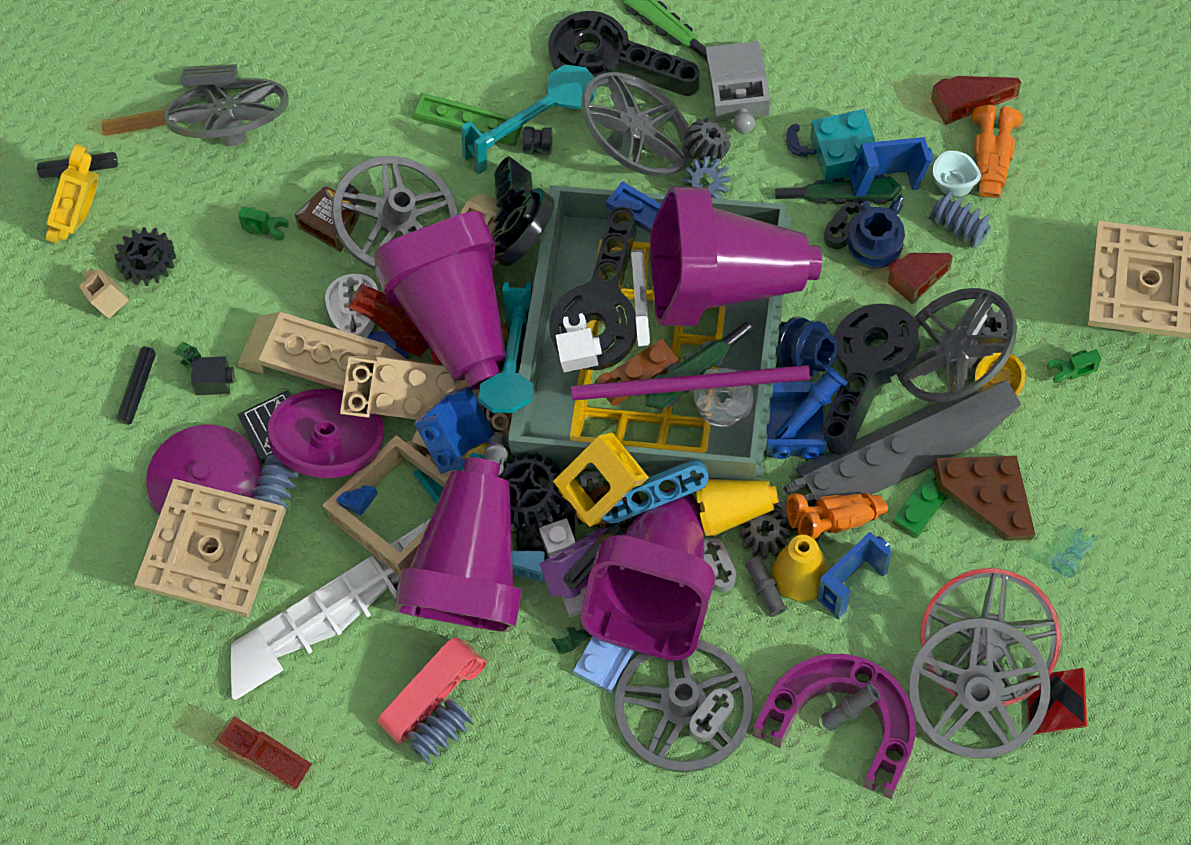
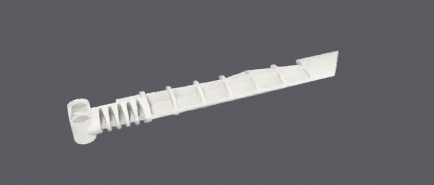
M510 495V505L516 507V499ZM430 519L390 545L401 552L427 527ZM512 523V524H511V531H516L517 529L514 528L513 523ZM372 555L231 643V688L233 700H237L283 671L284 669L277 660L278 657L304 647L309 654L313 651L309 645L335 635L339 636L362 612L366 617L371 616L367 608L387 589L396 598L397 591L393 585L398 584L399 575Z

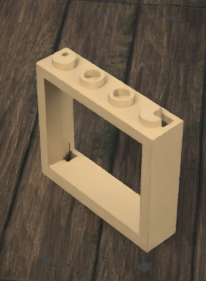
M396 435L379 451L371 464L358 471L322 506L331 522L400 576L403 568L410 567L426 528L399 552L336 501L347 490L351 492L360 489L361 486L374 487L404 458L444 488L451 471L440 474L430 455L423 456L417 446L411 443L410 440L405 442Z

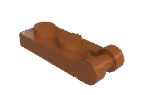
M661 339L611 372L600 375L596 379L595 384L652 379L658 374L665 375L667 368L676 362L679 363V359L665 341ZM630 396L609 397L606 399L612 406H616Z

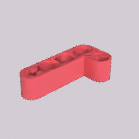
M458 637L452 638L383 711L377 723L398 744L403 743L409 738L408 733L410 731L415 732L417 725L423 723L426 717L431 715L462 679H474L485 668L487 661L467 641Z

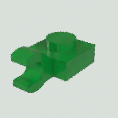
M241 207L238 215L242 229L251 234L262 233L269 235L270 232L271 236L279 241L284 240L285 237L282 231H277L276 229L278 227H289L286 218L270 217L268 212Z
M1097 349L1089 352L1082 350L1075 353L1069 362L1057 358L1050 360L1047 369L1057 368L1061 371V373L1055 374L1053 377L1054 383H1060L1068 377L1072 380L1096 372L1101 357Z

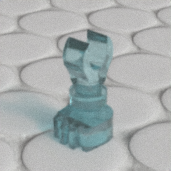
M1083 528L1075 532L1072 540L1073 546L1068 547L1066 552L1060 551L1059 554H1056L1051 563L1053 565L1052 569L1065 577H1075L1081 567L1080 561L1084 556L1083 552L1089 550L1094 543V534L1087 542L1080 540L1079 536Z

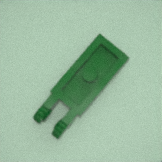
M932 468L928 477L925 476L892 522L916 539L947 499V496L938 490L937 483L935 482L934 468Z

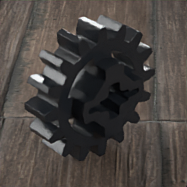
M143 227L140 234L132 230L131 238L127 236L122 237L125 244H117L116 247L119 253L114 254L117 262V268L123 274L125 280L132 278L134 285L143 280L145 286H148L151 279L159 283L160 275L169 276L167 268L173 269L175 267L173 259H176V253L173 250L172 240H168L165 232L159 235L157 228H154L151 233H148L146 227Z

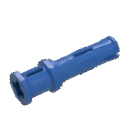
M827 366L826 373L815 385L812 384L809 387L808 391L810 393L774 434L780 437V439H793L823 404L827 405L831 402V397L841 385L845 386L848 382L833 368Z

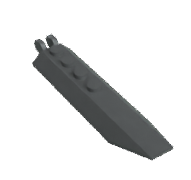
M1008 380L981 387L975 392L956 400L936 402L855 440L852 448L847 453L837 455L829 452L795 468L802 478L788 483L783 489L786 494H793L806 487L810 493L804 495L808 505L814 502L816 504V501L824 496L862 495L863 493L873 495L932 467L933 462L937 458H951L975 447L1019 408L1021 403Z

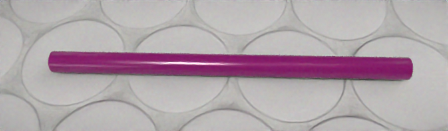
M805 365L571 386L572 400L574 401L810 380L809 366Z

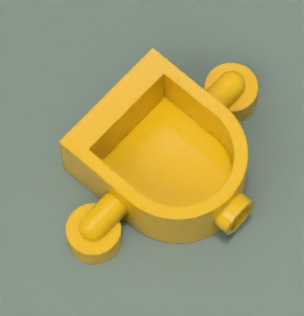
M75 144L70 155L69 167L61 174L46 224L49 225L46 241L57 244L59 240H66L69 233L73 234L87 217L99 181V174L89 171L92 158L87 154V147Z

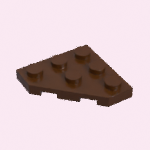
M1017 456L937 458L933 462L938 490L947 497L951 495L963 504L962 508L979 522L985 521L996 530L995 534L1004 541L1031 540L1036 535Z

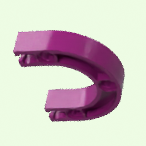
M825 654L802 661L779 679L769 694L754 725L753 736L764 740L766 736L763 733L764 726L770 718H773L775 721L782 723L779 732L773 731L771 734L773 745L781 748L796 715L809 700L829 692H844L854 695L871 683L877 688L881 697L879 701L874 702L870 707L878 716L882 727L883 739L865 778L863 787L874 791L877 786L874 784L875 776L879 769H884L886 772L894 774L891 784L885 782L883 785L885 789L884 797L892 799L913 749L915 718L906 692L898 681L885 669L862 657L848 654ZM865 674L870 678V681L861 683L856 680L855 676ZM784 700L791 707L781 710L775 704L778 701ZM897 751L902 758L898 761H893L887 757L886 753Z

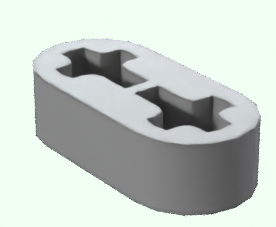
M706 538L704 540V561L711 566L715 574L713 589L718 592H728L736 584V570L723 542L718 538ZM708 547L718 550V561L714 562L712 555L707 554ZM719 568H721L725 576H728L727 583H723L721 579L717 580Z
M725 689L713 690L692 716L689 723V733L694 740L698 742L710 741L730 716L734 707V698L729 691ZM722 698L725 699V706L727 708L720 707L716 713H713L712 711L715 707L714 699L720 701ZM707 717L711 720L707 728L709 732L703 730L701 733L697 732L698 725L696 723L702 724Z

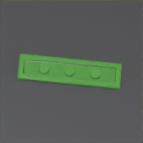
M421 93L412 114L413 120L461 132V126L471 121L481 134L485 131H491L512 117ZM523 125L496 142L515 147Z

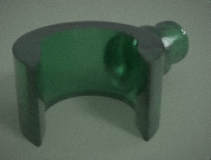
M181 342L173 352L182 357L183 359L180 363L192 369V358L201 357L196 347L185 342Z
M575 627L566 628L569 632L567 636L561 639L552 638L551 641L558 654H564L577 648L582 641H585L586 638H591L592 635L586 630L580 629L576 631Z

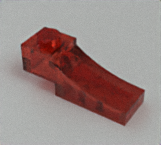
M361 284L350 298L348 308L362 314L381 327L396 342L395 347L418 357H421L429 347L402 306L389 305L384 293Z
M235 716L228 719L213 743L236 759L252 765L292 790L298 788L312 763L263 731L258 732Z

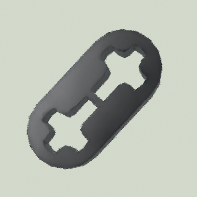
M846 203L828 223L824 232V241L829 248L841 249L848 244L849 227L852 219L847 222L848 214L852 215L854 212L858 214L865 209L860 203ZM842 229L841 237L832 238V233L837 234Z

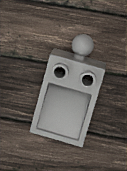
M759 41L705 47L715 121L734 119L733 125L737 132L741 134L751 132L755 126L754 117L769 115L770 106L766 72Z

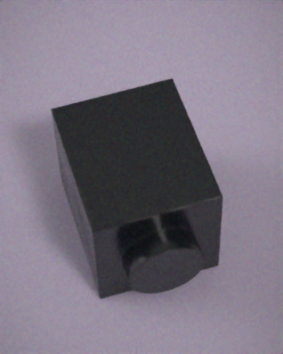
M226 356L192 358L191 384L196 395L230 394V384L235 382L234 367L229 366Z

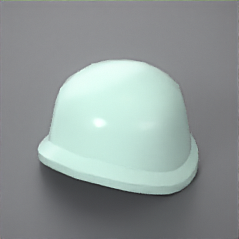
M946 151L936 159L932 169V175L938 188L946 195L950 191L953 192L952 197L967 195L981 178V172L971 157L959 151Z

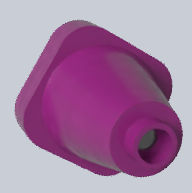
M670 186L651 228L650 267L654 313L658 325L695 327L705 309L800 292L805 288L807 280H818L821 273V249L818 245H809L808 238L804 233L713 208L708 188Z
M474 211L459 214L397 237L378 248L374 253L375 269L388 304L391 306H402L452 379L455 381L466 380L470 390L480 389L481 383L500 373L498 366L507 357L492 274V267L495 264V243L482 213Z
M466 457L463 471L456 470L450 472L409 568H403L400 573L394 611L410 616L491 631L511 632L516 627L522 590L513 587L510 488L507 480L498 477L499 463L482 458Z
M670 488L662 492L669 493L673 491L675 488ZM691 493L638 514L623 535L609 537L600 544L589 574L580 615L583 627L593 637L607 643L666 660H682L690 657L695 652L714 588L715 574L711 566L704 561V529L700 517L701 508Z

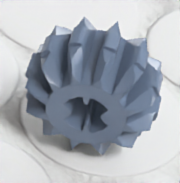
M705 156L703 163L699 159L693 161L695 168L687 167V173L693 177L684 178V183H692L693 186L691 187L708 188L711 198L713 196L714 199H721L720 191L723 193L729 191L728 186L723 184L731 181L730 176H723V173L729 168L724 166L719 169L718 166L721 162L719 158L715 159L711 165L710 156ZM707 173L710 174L709 178L713 177V182L709 186L705 185L707 182L703 183L702 177Z

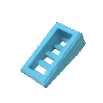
M512 551L513 574L545 582L539 564L545 560V552Z

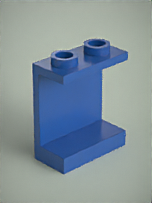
M925 137L862 143L848 173L855 197L865 196L875 175L907 172L912 190H917L922 179L925 177L929 165L933 161V153L931 148L927 146Z
M817 382L773 383V395L770 398L769 405L770 420L766 430V456H773L776 459H786L790 456L815 459L824 455L826 444L822 431L823 405L793 439H780V437L774 434L810 393L808 391L809 387Z
M468 386L447 393L414 423L440 474L464 467L462 456L471 447L489 442L491 436L495 435L473 391Z
M869 532L820 578L817 600L837 619L847 612L850 590L842 583L865 562H868L882 576L887 574L892 552L889 544L882 537H875Z

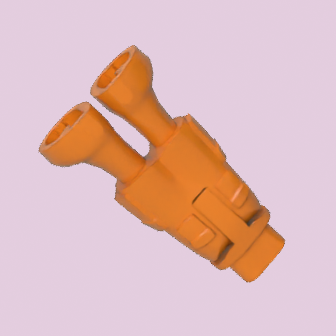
M985 105L975 108L971 115L972 122L981 127V133L974 138L973 150L976 165L981 172V178L977 183L979 186L978 194L982 197L999 198L1001 196V188L1006 183L1005 180L1010 162L1014 156L1015 139L1011 136V131L1022 125L1023 115L1014 108L1002 107L999 111L998 136H994L993 127L997 109L994 105Z
M794 493L787 498L786 512L791 527L798 528V535H808L816 539L821 533L826 531L836 534L864 526V524L877 519L879 515L886 514L888 506L880 495L872 496L869 493H863L862 495L824 496L816 501V506H808L807 500L802 494Z

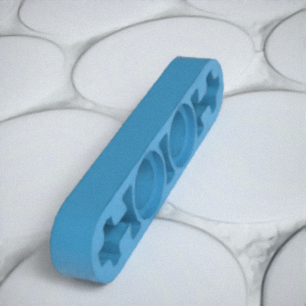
M692 460L651 476L642 485L633 487L624 496L627 497V503L630 508L626 509V504H623L622 498L615 505L618 512L612 513L610 510L602 519L608 523H618L698 491L708 483L707 467L700 461ZM695 470L699 474L700 479L694 480L693 477H690V471ZM678 475L682 476L685 486L681 487ZM664 480H671L676 484V487L673 491L665 493L659 489V485ZM637 491H644L647 493L648 499L646 502L638 504L631 499L632 495Z

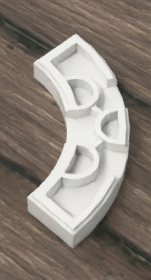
M642 249L631 250L638 346H645L650 343L648 304L646 298L644 255Z

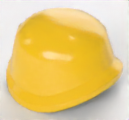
M993 353V356H986L979 362L975 371V381L981 378L995 364L1001 353ZM1010 354L1001 370L984 386L1008 380L1016 396H1018L1024 387L1026 379L1025 368L1022 362L1016 356Z

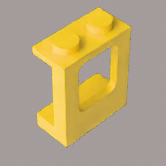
M613 432L598 436L553 482L559 488L558 491L562 494V497L575 508L579 519L590 527L603 523L602 517L633 487L642 485L649 477ZM589 463H593L611 487L610 491L596 504L575 480V477Z

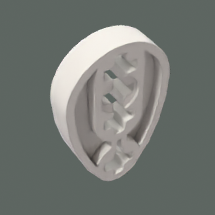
M363 274L341 276L330 284L325 294L326 307L332 325L335 329L367 338L374 328L380 309V296L377 286L370 277ZM351 286H354L356 295L354 297L356 304L354 311H351L349 301L351 299L349 292ZM354 323L356 324V327H357V328H356V332H353Z

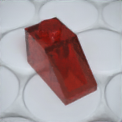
M908 253L902 260L900 258L896 259L889 267L888 284L913 304L951 269L953 256L950 253Z

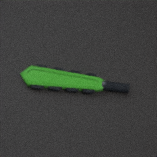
M623 0V5L626 6L628 12L633 15H639L641 21L648 26H655L656 31L662 36L668 35L670 41L675 45L691 48L707 61L706 46L696 39L693 28L688 24H682L680 17L674 12L670 13L667 11V6L663 2L656 0Z

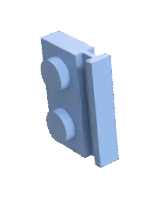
M592 637L573 673L575 676L599 688L602 687L612 694L635 650Z

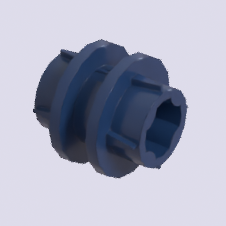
M881 207L869 208L859 212L852 219L849 227L848 251L853 259L862 266L871 269L887 267L893 264L901 255L905 238L904 225L897 215Z
M800 316L792 317L787 322L781 321L778 329L780 330L778 347H776L775 354L780 368L808 365L810 376H815L819 371L826 372V367L831 366L835 360L838 346L835 337L830 334L827 326L820 321H809Z

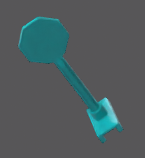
M563 65L550 73L547 96L491 131H485L481 134L471 121L461 126L462 157L467 160L472 156L475 159V172L478 175L487 170V149L494 146L496 141L554 105L564 108L581 109L583 91L595 77L586 67ZM596 89L590 97V102L594 100Z
M526 282L525 288H510V283L503 284V298L509 333L506 351L507 358H505L502 373H498L481 383L478 396L479 402L493 413H514L532 401L533 383L521 374L516 373L522 333H526L533 291L532 282Z

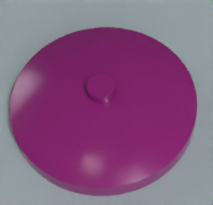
M306 390L288 397L274 409L268 423V442L276 458L282 464L298 473L320 478L346 476L367 467L377 457L383 445L384 426L382 419L378 414H370L369 418L340 414L342 390Z
M218 425L192 426L175 433L157 449L147 470V493L159 516L173 479L252 498L255 497L253 492L258 486L257 481L259 477L262 476V469L254 448L239 433Z

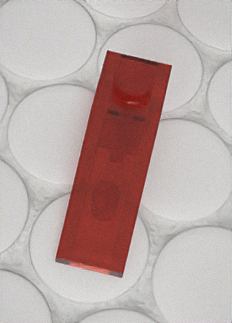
M956 76L951 79L945 78L933 85L931 101L944 124L947 125L972 115V111L977 107L985 105L995 106L1018 97L1021 81L1019 78Z

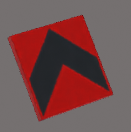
M1077 668L1051 673L1049 677L1050 700L1048 709L1041 725L1033 735L1087 727L1085 669ZM1038 675L1028 676L1027 680L1036 678ZM1041 687L1028 697L1029 724L1039 706Z

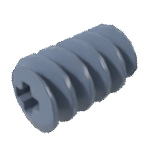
M950 191L936 203L929 215V220L935 218V223L939 226L945 223L947 231L954 229L956 237L963 235V241L966 243L973 240L972 246L977 248L990 231L991 226L988 224L990 215L987 214L983 219H979L980 209L971 214L972 204L968 203L963 208L960 207L962 198L959 197L952 202L953 192Z
M275 455L267 456L265 459L266 466L262 468V476L259 477L257 481L258 486L253 492L255 497L252 498L281 505L287 509V505L281 499L289 500L291 495L285 489L293 490L295 487L294 483L288 479H297L299 475L282 464Z
M446 699L444 701L446 710L441 707L435 709L437 718L432 715L426 717L428 726L419 723L417 725L419 734L414 731L408 733L411 748L429 766L432 764L428 756L430 753L439 758L441 756L437 748L439 745L448 750L450 748L446 740L448 737L458 741L459 739L455 731L458 729L463 733L468 732L464 724L466 721L474 725L465 710L453 700Z

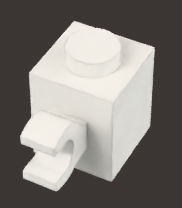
M582 313L579 314L580 323L577 326H571L568 317H564L563 324L567 333L556 335L560 362L564 372L598 366L597 355L602 354L599 337L593 338L591 328L586 329L587 323Z

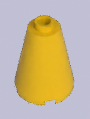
M708 479L706 486L696 491L697 501L700 503L701 508L700 517L706 536H715L774 510L775 503H779L776 486H770L769 481Z
M798 535L775 558L771 568V578L776 580V588L781 596L797 600L796 602H806L817 598L820 578L829 570V565L817 542L812 537Z

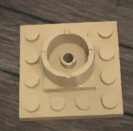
M1098 221L1087 326L1191 339V232Z
M173 479L134 586L139 590L249 617L286 512L285 507Z

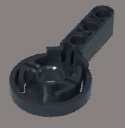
M581 11L571 14L562 19L551 32L548 46L550 62L554 70L562 67L563 64L561 62H563L565 65L586 67L594 77L609 72L629 74L651 85L683 96L694 95L699 90L700 70L697 64L630 41L628 33L624 30L623 26L616 19L605 13ZM584 42H594L598 45L593 51H584L579 48Z
M507 156L500 162L494 174L496 206L500 209L493 219L495 226L491 234L495 243V261L502 266L512 265L529 251L547 226L554 209V198L541 188L532 189L531 172L513 158Z
M617 207L609 214L592 279L587 284L578 286L563 295L551 313L550 335L558 354L556 335L560 334L559 327L561 326L562 334L567 333L563 324L564 317H568L571 326H577L580 323L579 314L581 313L585 316L586 323L592 320L604 323L605 330L600 335L593 337H599L602 351L601 355H597L598 366L583 368V370H602L616 365L630 353L637 339L634 307L621 292L637 232L634 214L627 207ZM621 221L629 222V224L623 228H619L616 226ZM614 247L622 248L621 252L617 254H612L609 251ZM607 273L615 274V277L611 280L602 279ZM573 302V304L566 310V312H564L565 309Z
M880 303L863 306L847 315L835 331L834 337L838 344L836 356L843 372L846 374L844 379L848 383L845 386L841 385L822 427L827 447L833 454H844L852 448L878 390V386L892 382L891 376L906 369L918 354L920 335L917 324L906 310L898 306ZM882 339L886 341L879 347H869V344L874 340Z

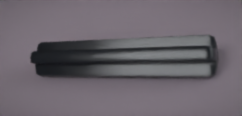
M116 152L90 155L92 160L89 171L118 167ZM70 158L37 163L39 177L61 176L69 167Z
M143 346L140 348L116 416L118 422L130 425L133 422L156 356L155 350L151 347Z
M610 525L566 573L563 581L567 584L568 588H578L589 576L598 548L605 539L624 534L620 525Z

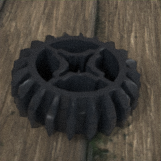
M525 453L522 460H519L514 455L513 463L509 464L504 461L503 466L505 469L498 476L509 482L510 495L517 502L516 507L510 505L511 524L513 523L514 528L517 530L524 524L526 529L530 531L532 524L535 523L542 529V521L546 519L552 523L553 518L551 514H560L561 509L559 505L566 504V500L558 491L559 488L553 482L561 474L560 467L556 464L553 465L548 457L543 460L538 453L533 459H531L529 454ZM539 477L545 478L550 482L549 489L544 488L539 483Z

